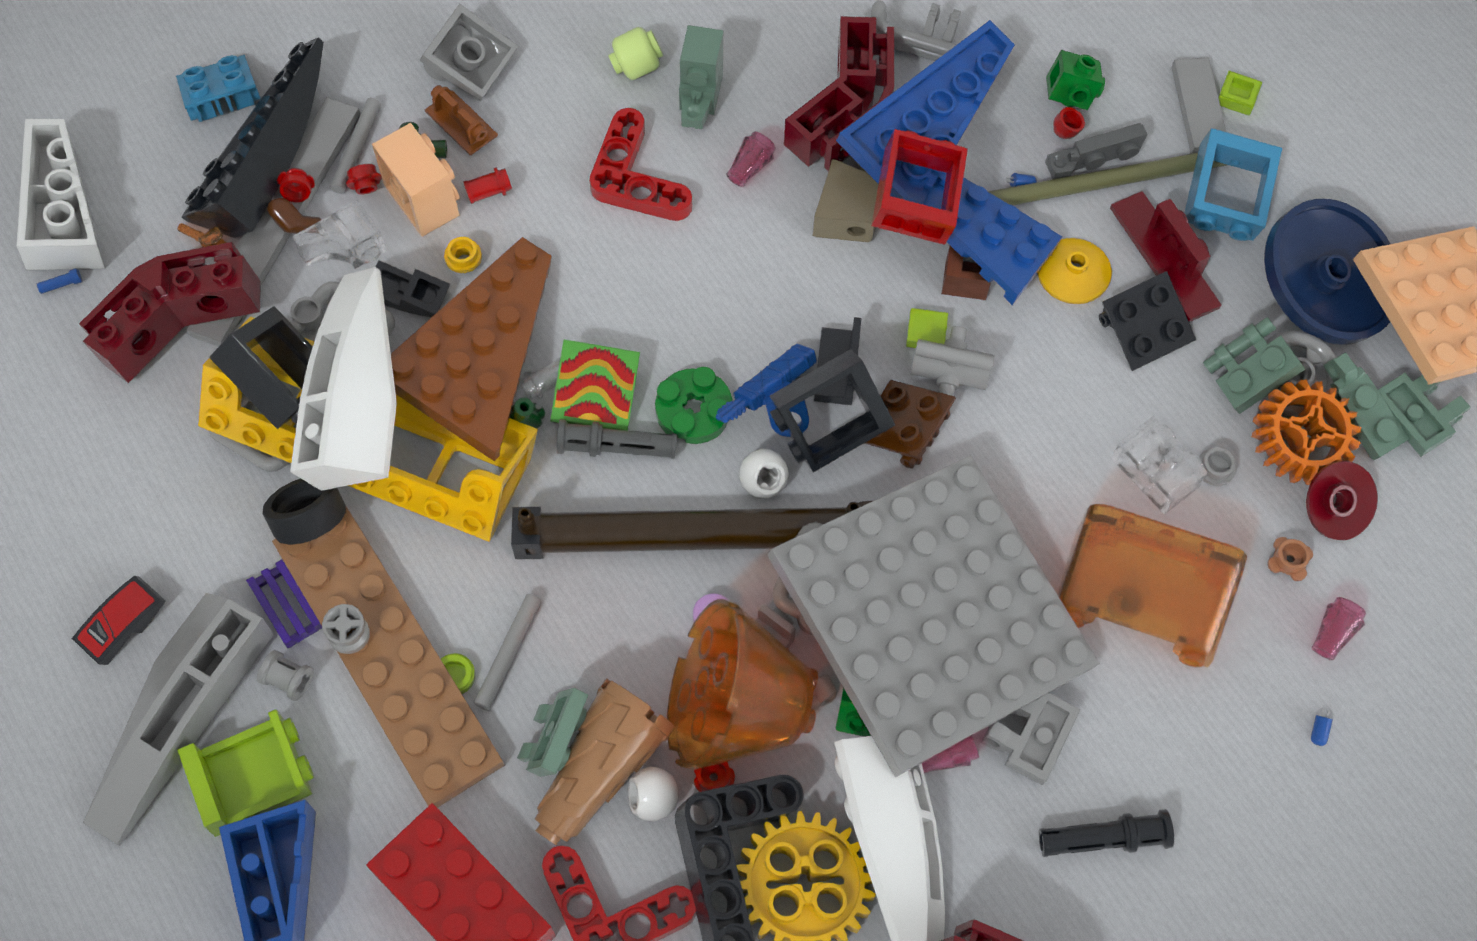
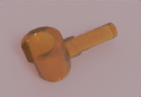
M183 223L178 225L177 229L179 232L195 239L202 247L227 243L222 239L223 234L216 227H213L204 234Z

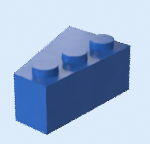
M306 799L219 827L244 941H304L316 820V811Z

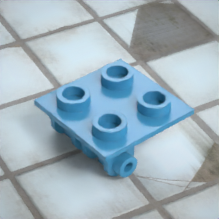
M234 55L221 58L216 64L206 67H190L182 74L176 76L183 103L191 121L198 119L199 122L217 117L211 102L213 100L221 116L224 113L219 102L220 98L225 97L231 112H234V108L229 95L233 96L238 110L255 105L254 101L261 99L245 55L238 57Z

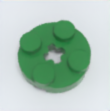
M709 367L684 369L670 375L658 385L655 400L656 418L666 434H677V438L685 439V443L689 444L706 443L718 437L726 428V423L716 420V414L719 408L726 405V402L732 401V396L726 383L716 376L715 372ZM691 399L702 402L700 411L694 413L691 408L685 410L683 406L687 405V401Z

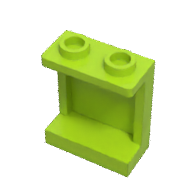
M277 709L268 712L270 720L201 750L195 743L177 750L203 825L215 837L221 835L219 830L221 826L287 806L313 794L308 783L309 780L314 779L312 768L305 755L298 756L294 743L300 741L297 729L291 717L284 720Z

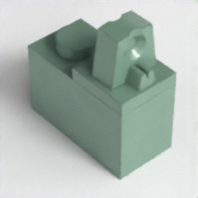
M692 25L687 26L680 56L679 110H682L681 126L703 129L708 115L715 114L723 78L724 30Z

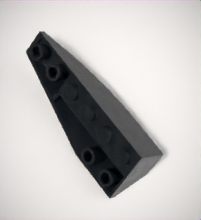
M319 37L305 44L299 42L290 51L288 63L274 77L272 85L221 155L207 165L203 172L206 178L201 186L196 187L187 197L185 203L188 207L181 217L185 221L233 238L253 232L280 186L277 183L279 174L289 170L300 146L311 113L319 79L324 43Z

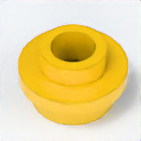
M457 237L451 240L446 247L444 259L446 265L452 271L468 273L480 265L482 252L479 245L472 239ZM461 255L469 256L465 259H458Z

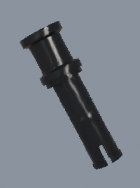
M1162 809L1158 811L1157 815L1133 817L1132 814L1126 813L1119 816L1118 821L1060 828L1039 829V844L1043 857L1110 848H1123L1124 851L1133 853L1137 851L1138 847L1162 845L1165 849L1173 848L1174 830L1168 810Z

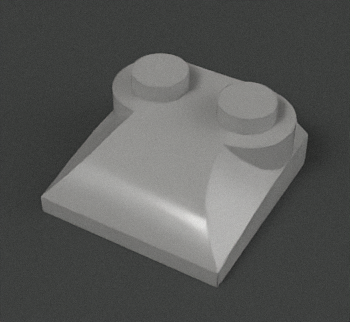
M459 3L423 53L420 62L423 63L426 72L432 78L439 81L448 80L467 93L482 100L517 50L518 45Z

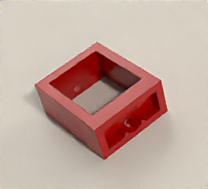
M894 129L884 151L871 226L945 245L956 227L968 148L955 145L947 140L939 141L920 136L913 131ZM896 160L947 173L941 209L890 196Z

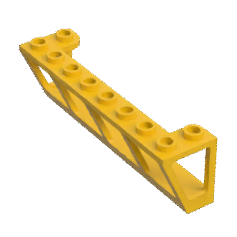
M250 316V317L243 323L242 326H244L245 324H247L248 322H250L251 320H253V319H255V318H253V317ZM305 338L312 346L314 345L315 341ZM259 344L251 349L280 381L300 388ZM209 358L203 364L198 426L291 463L296 428L293 427L295 423L290 419L277 429L264 415L242 407L241 390ZM302 389L296 398L301 396ZM396 395L397 406L394 426L444 446L427 480L390 465L388 478L348 486L490 542L532 458L538 429L509 418L500 449V456L493 461ZM456 451L503 468L499 476L481 469L470 471L461 483L460 492L438 484L448 462Z

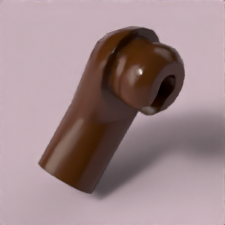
M276 198L269 202L267 207L268 213L284 232L316 236L321 234L322 220L320 217L302 216L293 204L284 198Z

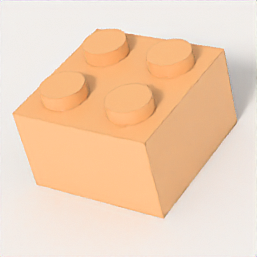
M409 123L372 144L385 188L421 237L460 216L456 202L460 199V196L451 181L455 179L454 172L444 158L439 161L434 154L436 152L426 133L420 135L414 126Z

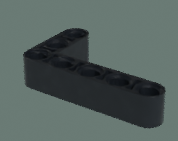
M777 775L701 791L690 796L677 808L675 825L703 941H722L724 935H729L736 941H755L728 831L764 824L767 821H778L781 816H788L796 811L802 804L804 793L800 782L794 777ZM773 789L781 790L785 794L787 800L786 807H780L774 802L772 798ZM732 797H738L745 802L747 806L746 816H740L734 812L731 806ZM691 806L701 807L707 815L706 825H699L692 820L690 815ZM702 848H708L715 853L717 858L715 869L708 868L702 863L700 857ZM713 891H718L725 896L727 900L725 913L718 912L713 908L711 904Z

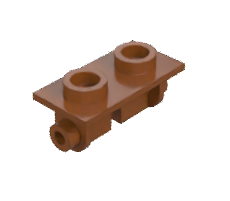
M437 85L432 89L433 104L424 109L425 112L470 156L498 136L453 90L441 85Z

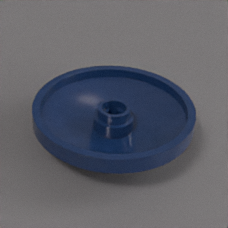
M1312 199L1295 206L1276 221L1265 245V272L1275 300L1285 315L1296 326L1324 342L1348 345L1372 337L1390 323V320L1353 261L1354 257L1362 250L1391 244L1372 219L1347 203L1333 199Z

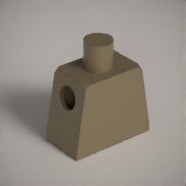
M832 159L815 212L812 236L858 242L872 241L876 227L871 225L879 184L867 172Z

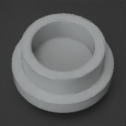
M1211 448L1200 455L1196 463V469L1204 482L1213 486H1223L1234 478L1237 465L1234 456L1224 448Z

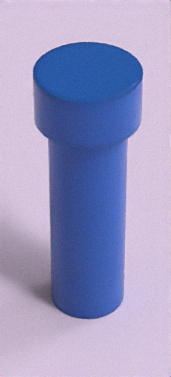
M75 268L69 270V273L37 283V288L43 294L72 283H81L83 280L79 270Z

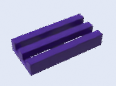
M281 559L275 563L276 567L269 570L266 568L261 571V576L256 579L252 576L246 581L288 649L322 629V625ZM283 576L311 624L306 627L302 625L275 579ZM268 584L297 631L293 635L289 636L261 589L263 586Z

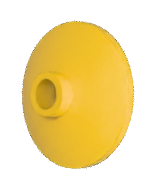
M1066 238L1060 240L1056 249L1037 274L1043 288L1054 298L1065 303L1084 304L1092 302L1103 295L1110 284L1112 269L1109 259L1099 247L1083 239ZM1072 262L1080 264L1081 267L1074 266Z

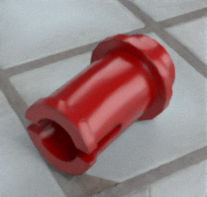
M495 167V172L469 181H463L471 204L500 193L506 196V191L512 190L505 168L498 170Z

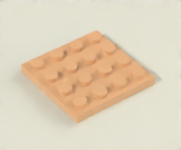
M1474 226L1362 250L1354 257L1353 261L1428 384L1477 372V230Z

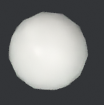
M758 449L750 452L742 460L739 470L742 487L750 495L758 498H770L778 495L786 487L789 476L785 459L778 452L771 449Z
M649 766L639 770L630 777L628 801L634 815L641 820L655 822L667 817L675 810L678 803L679 787L673 775L663 768Z

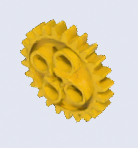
M798 811L795 823L790 824L786 816H781L779 819L780 828L778 829L768 821L764 823L765 838L755 833L751 835L750 841L756 849L742 848L741 856L749 864H739L736 866L738 874L746 878V880L740 882L743 893L747 894L744 897L746 907L752 910L748 915L750 924L753 925L759 922L762 925L757 936L759 940L771 933L774 935L773 941H831L833 937L837 941H848L845 928L856 934L860 931L861 926L855 919V916L868 918L871 911L861 902L873 901L876 893L864 888L872 884L869 873L863 872L867 868L864 857L859 858L857 855L861 850L859 841L853 844L848 842L852 831L850 827L839 834L835 831L837 825L836 818H833L827 826L821 825L819 812L815 813L812 822L809 823L805 821L802 811ZM819 851H827L835 858L836 866L831 869H822L814 862L813 855ZM775 854H785L792 860L793 868L786 872L777 871L772 867L770 858ZM802 874L807 875L808 882H817L812 884L809 892H804L801 884H794L798 882ZM837 877L843 879V884L840 885L819 882ZM773 881L775 883H787L790 885H784L774 889H769L766 886V883ZM824 894L836 897L839 901L840 910L832 914L823 912L817 904V898ZM779 897H788L796 904L797 911L793 915L782 916L774 909L773 902Z

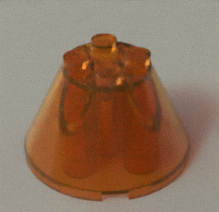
M717 599L707 605L699 614L688 633V637L694 638L687 657H678L667 707V719L675 726L667 739L669 750L677 751L679 759L676 758L675 763L678 766L691 770L789 747L797 741L802 733L808 734L811 732L816 719L815 710L811 707L813 691L818 682L817 670L803 663L735 602Z

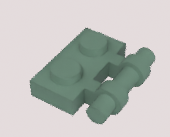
M1268 316L1256 325L1251 323L1242 329L1244 332L1242 335L1226 346L1222 343L1214 349L1215 354L1203 361L1211 374L1223 366L1226 367L1228 372L1217 379L1216 382L1239 414L1305 370L1303 364L1281 335L1269 344L1264 339V337L1277 329ZM1254 345L1257 352L1239 364L1235 358Z

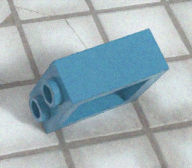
M1211 128L1199 146L1184 212L1188 222L1199 230H1216L1229 234L1235 240L1253 241L1266 226L1282 148ZM1213 161L1261 174L1253 215L1204 201Z

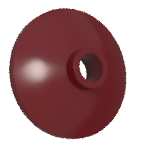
M1338 461L1323 467L1311 481L1306 497V509L1311 524L1321 535L1334 540H1348L1361 534L1373 520L1378 504L1376 484L1370 473L1361 465L1348 461ZM1336 495V502L1333 504V499Z

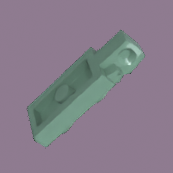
M1346 352L1324 365V368L1333 380V383L1330 384L1331 388H1337L1335 398L1338 401L1343 398H1349L1348 404L1344 407L1347 413L1350 411L1358 412L1357 416L1351 420V424L1362 427L1360 433L1356 434L1371 459L1376 460L1410 439L1368 374H1365L1361 367L1357 368Z

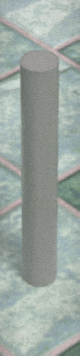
M367 98L330 188L336 193H344L346 182L349 180L347 171L356 165L381 103L375 98Z
M526 594L474 701L476 706L489 710L541 603V599Z

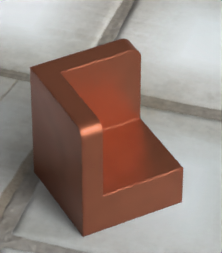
M949 245L941 294L986 300L991 282H987L979 274L982 268L977 263L963 261V257Z

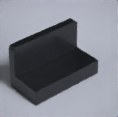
M854 317L852 330L822 327L817 368L850 349L858 355L862 318ZM848 376L814 394V401L852 406L854 388Z

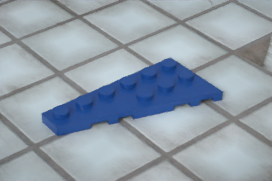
M989 20L840 132L836 141L878 184L885 147L894 129L913 131L920 136L939 141L947 140L957 145L1015 44ZM896 160L890 196L923 204L941 171Z
M940 173L923 205L941 209L947 173ZM963 178L956 227L947 243L962 257H971L982 268L979 274L989 283L995 280L1006 291L1003 297L1013 306L1056 249L1063 236L1051 230L1047 225L1039 223L1019 211L1015 206L992 195L985 188Z

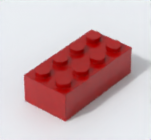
M433 803L366 864L377 879L435 941H552L556 937L548 922Z

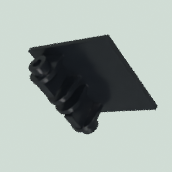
M1167 271L1102 301L1104 308L1103 312L1099 314V321L1103 327L1110 326L1114 329L1132 371L1196 340Z

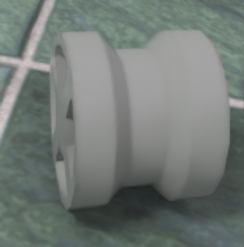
M341 604L334 606L328 610L323 618V633L332 647L338 652L344 654L356 653L364 648L369 641V625L359 609L353 605ZM352 628H355L356 630H353L352 633H350L347 637V633Z

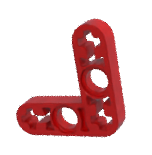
M634 108L620 109L612 118L590 174L589 181L592 196L602 203L672 221H680L687 218L692 212V194L687 186L631 171L645 135V120L639 110ZM628 123H633L634 126H630L627 139L624 138L623 127H627ZM615 149L624 150L628 154L626 158L620 161H614L608 157V154ZM606 180L612 181V184H608L606 188H602L600 185L605 184ZM623 184H625L624 194L620 193V189L623 190ZM638 187H645L651 191L650 196L645 199L634 198L631 193ZM658 193H662V197H659V203H657ZM675 198L682 199V202H678L677 206L670 205V202H674Z
M556 846L549 850L543 858L542 869L573 941H590V938L598 935L601 941L614 936L613 931L609 927L618 924L619 934L623 941H659L687 927L696 917V907L691 890L678 885L668 887L607 917L584 865L574 849L569 846ZM563 857L565 862L573 860L574 864L569 866V872L574 884L580 879L584 881V884L571 886L562 895L558 893V889L567 888L559 872L551 873V870L556 867L555 859ZM580 894L586 895L593 904L591 912L583 918L571 916L567 909L571 898ZM672 897H677L680 902L686 900L689 902L685 907L684 917L678 918L676 913H670L662 917L666 927L658 929L656 916L650 907L658 905V912L661 913L670 908V899ZM634 915L645 916L651 924L648 934L640 939L630 937L625 930L626 922Z

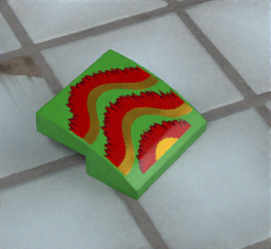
M564 339L550 422L559 423L560 419H566L567 423L581 425H592L593 422H599V424H603L605 429L628 430L640 352Z

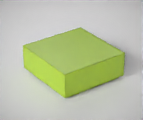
M1228 71L1218 96L1220 106L1250 116L1262 81Z
M911 308L906 347L916 348L918 339L944 344L948 313Z

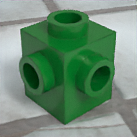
M1065 50L1059 52L1046 76L1049 100L1060 102L1067 107H1077L1088 110L1093 100L1101 96L1105 86V78L1102 76L1101 62L1099 60H1095L1089 55H1078Z

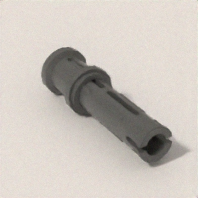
M560 419L557 454H563L565 451L588 452L590 457H596L601 455V452L675 459L677 434L605 429L603 424H599V422H593L592 425L570 424L567 423L566 419Z

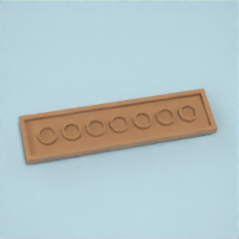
M347 506L346 514L341 522L331 531L317 539L293 545L279 543L277 539L272 540L321 625L328 610L341 604L353 605L364 616L370 629L369 641L365 647L356 653L344 654L338 652L428 806L433 803L437 808L505 766ZM352 628V629L347 633V637H348V635H349L350 633H352L353 630H356V629H355V628Z

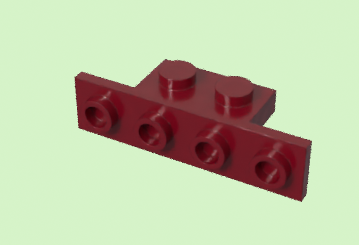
M1141 191L1111 204V211L1154 274L1157 276L1167 271L1189 322L1220 309L1222 304L1202 277L1211 257L1208 247L1202 239L1196 236L1189 226L1185 213L1182 210H1178L1171 199L1157 204L1155 209L1144 192Z

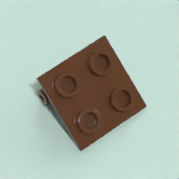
M890 380L880 396L895 426L864 444L901 454L900 462L905 467L912 469L923 461L922 456L926 451V447L932 446L934 443L933 438L939 435V428L944 420L949 419L951 415L949 410L956 398L948 394Z

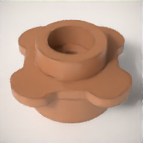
M1286 537L1276 539L1273 543L1275 548L1274 555L1267 562L1270 571L1290 575L1294 581L1305 579L1307 576L1306 565L1313 557L1311 548L1296 539H1287ZM1287 556H1291L1294 561L1289 562Z

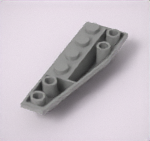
M205 593L156 658L83 821L85 825L119 846L122 844L181 763L177 750L198 740L273 637V632L262 617L230 598Z

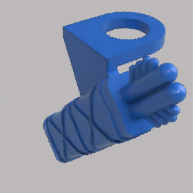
M801 344L791 346L779 358L769 363L752 379L740 386L733 393L735 400L726 402V405L718 409L716 420L727 423L730 420H734V418L737 419L738 415H742V412L745 413L746 408L756 411L762 405H766L772 429L781 436L791 437L788 430L781 433L774 422L770 411L774 410L775 406L769 396L789 385L807 369L814 366L817 362L814 349ZM805 400L789 409L790 412L797 413L801 417L798 426L802 433L809 425V413Z

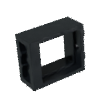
M273 306L231 333L209 358L259 411L279 429L290 419L297 424L300 397L296 398L251 349L259 344L302 389L313 346Z
M852 349L769 396L775 406V409L770 411L774 422L781 433L788 430L793 439L787 443L792 455L798 464L805 461L812 472L819 470L895 426L864 362ZM848 376L866 413L808 445L789 409Z

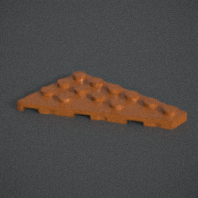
M524 237L519 239L391 353L396 395L493 461L500 456V449L509 423L510 412L516 397L521 371L527 356L528 345L531 341L552 259L550 254Z

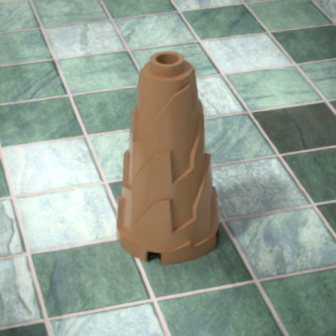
M606 678L598 688L597 696L588 709L585 720L578 729L579 732L570 746L571 752L567 763L558 772L537 807L538 814L535 820L540 824L535 831L555 845L561 839L568 842L571 837L578 836L604 802L609 803L634 771L638 772L660 744L669 738L675 726L663 715L660 714L658 717L654 715L655 712L651 709V706L614 681Z

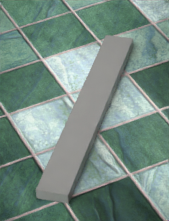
M326 97L303 135L300 146L289 168L302 169L307 175H311L315 181V187L311 189V194L307 200L298 203L291 202L302 215L361 115L359 108ZM280 186L276 191L275 195L273 196L272 200L276 198H283L280 193ZM267 208L253 232L244 234L236 247L260 279L261 285L292 234L284 232L269 215ZM212 296V297H208V298H213V299H214V298H220V297H218V296ZM243 316L189 325L187 331L194 338L220 346L235 331Z

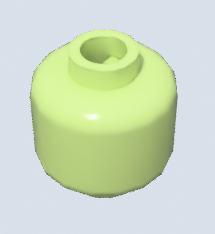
M636 27L615 37L612 41L614 52L608 55L617 75L624 72L630 80L638 79L656 70L660 65L659 58L663 57V53L652 30L646 32L641 27Z

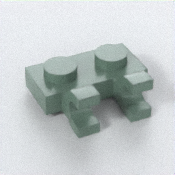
M1403 373L1378 389V391L1410 438L1407 441L1422 457L1455 434L1456 431L1452 425L1463 418L1462 414L1471 407L1462 396H1459L1445 407L1437 410L1426 396L1436 391L1438 388L1436 385L1441 382L1428 384L1423 375L1412 381L1406 373Z
M571 688L558 692L554 704L539 705L533 719L540 724L545 723L537 743H523L517 759L523 762H529L526 768L527 771L543 777L554 775L557 771L563 769L570 756L571 749L568 747L572 734L580 728L585 720L587 709L584 708L588 694L576 688Z

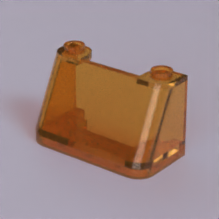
M1093 504L1087 508L1076 530L1057 595L1078 628L1083 627L1084 624L1092 623L1098 617L1174 643L1173 652L1179 656V661L1185 665L1209 667L1214 660L1242 579L1247 555L1240 548L1110 505Z

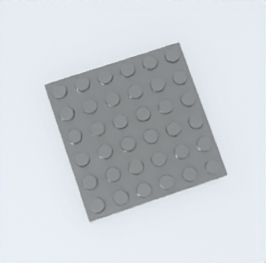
M971 455L774 547L767 554L895 777L1100 664Z

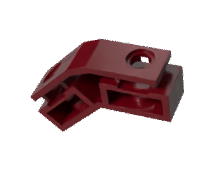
M840 16L837 79L785 119L784 146L808 167L823 157L825 159L824 168L829 172L832 159L843 162L850 156L844 148L841 150L842 146L836 141L839 133L894 92V27H887L886 34H876V17ZM873 55L879 56V64H876V60H873ZM875 86H883V93L879 101L873 106Z
M233 242L156 256L134 268L79 323L88 334L83 343L104 366L129 383L185 326L259 313L261 281ZM214 257V262L216 263L206 265L205 259ZM218 296V297H220V298H214V299H213V298H208V297ZM109 310L115 312L108 320L104 317Z

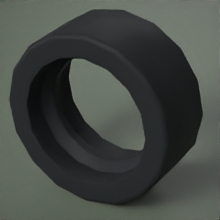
M300 478L274 492L263 505L262 514L277 541L293 545L317 539L331 531L341 522L346 514V505L338 488L321 491Z

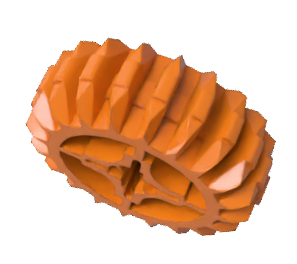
M1307 379L1300 380L1296 385L1292 382H1287L1281 386V391L1278 389L1271 391L1268 394L1269 400L1262 401L1258 406L1261 413L1254 416L1252 421L1260 428L1253 431L1251 437L1262 440V444L1256 447L1255 452H1266L1269 456L1265 459L1263 466L1268 467L1275 463L1278 466L1275 476L1281 477L1289 472L1290 483H1297L1303 478L1305 484L1310 485L1315 475L1328 464L1338 461L1353 462L1355 456L1351 451L1359 448L1361 442L1352 436L1360 433L1362 427L1351 424V420L1357 416L1358 412L1350 411L1347 413L1344 407L1348 404L1349 398H1343L1338 401L1335 398L1337 388H1330L1324 392L1322 381H1316L1310 387ZM1304 405V410L1298 414V417H1281L1286 406ZM1282 438H1284L1288 442L1290 449L1287 447ZM1315 447H1331L1325 459L1308 460L1309 453L1313 452Z

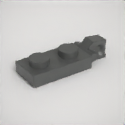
M1137 123L1076 141L1072 148L1048 154L1045 164L1052 179L1071 176L1073 171L1082 168L1094 170L1102 166L1106 161L1117 158L1119 160H1127L1139 153L1148 134L1144 125Z

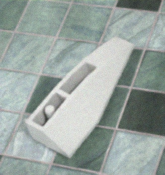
M376 267L343 276L329 302L318 329L306 369L300 397L290 472L321 491L389 477L397 401L381 271Z
M872 736L836 741L837 756L835 757V767L845 786L847 795L844 800L845 811L849 820L853 822L891 941L944 940L945 902L942 860L936 820L922 763L895 777Z

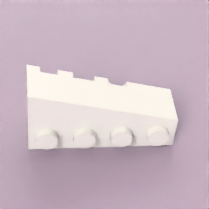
M25 119L17 249L26 270L105 269L74 148L64 119Z

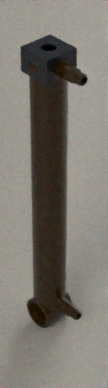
M872 501L850 502L847 507L559 513H542L541 507H512L511 546L515 559H543V553L772 549L796 538L801 528L808 523H828Z

